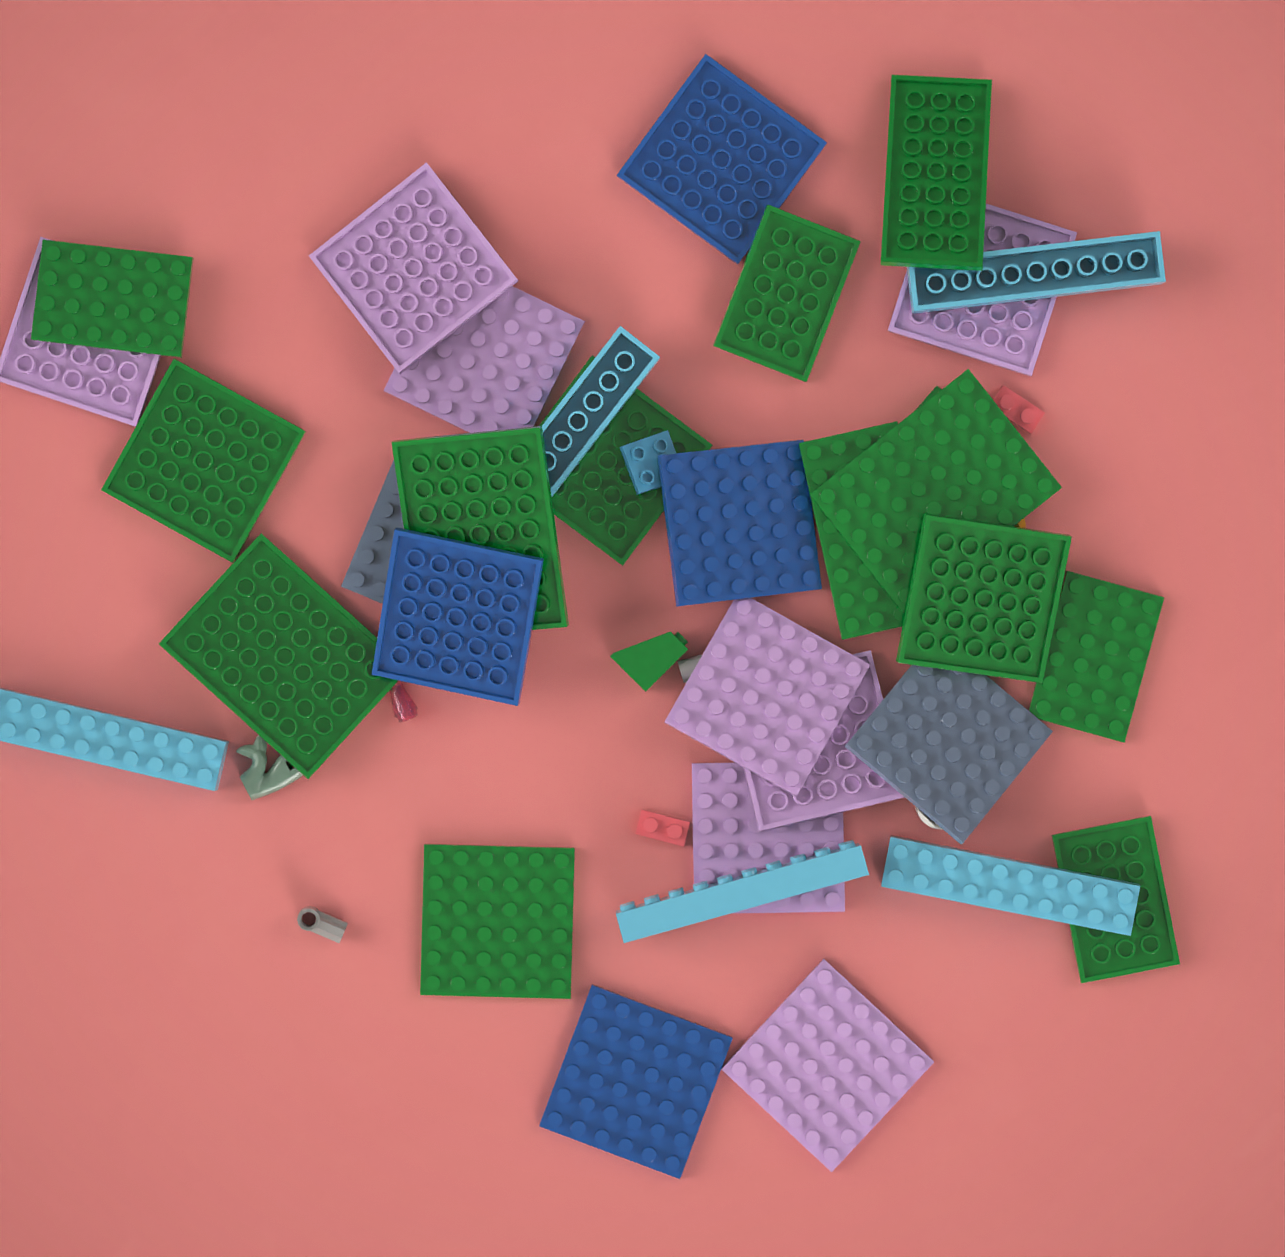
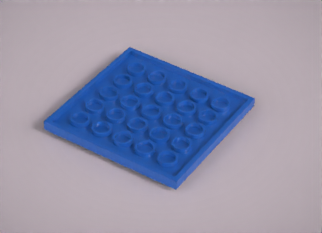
M705 54L621 168L617 177L738 265L751 247L766 205H771L778 209L782 206L827 142Z
M804 440L658 456L676 607L822 589L812 504L798 444L804 442Z
M396 528L392 541L372 675L518 706L521 699L544 558Z
M592 984L539 1127L680 1179L733 1037Z

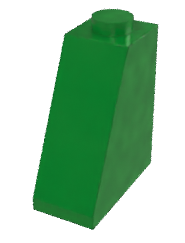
M670 631L614 652L610 657L646 692L688 650L685 646L688 641L679 632L674 635Z

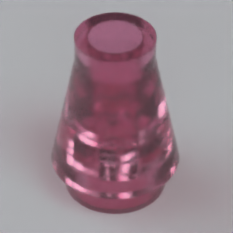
M403 684L394 685L390 690L394 717L398 718L399 722H405L418 715L416 711L418 707L405 690Z

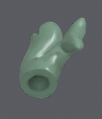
M259 735L256 737L253 745H244L236 750L237 753L252 759L250 768L240 776L251 800L274 793L303 776L296 768L293 769L292 765L281 755L269 771L265 773L267 742Z

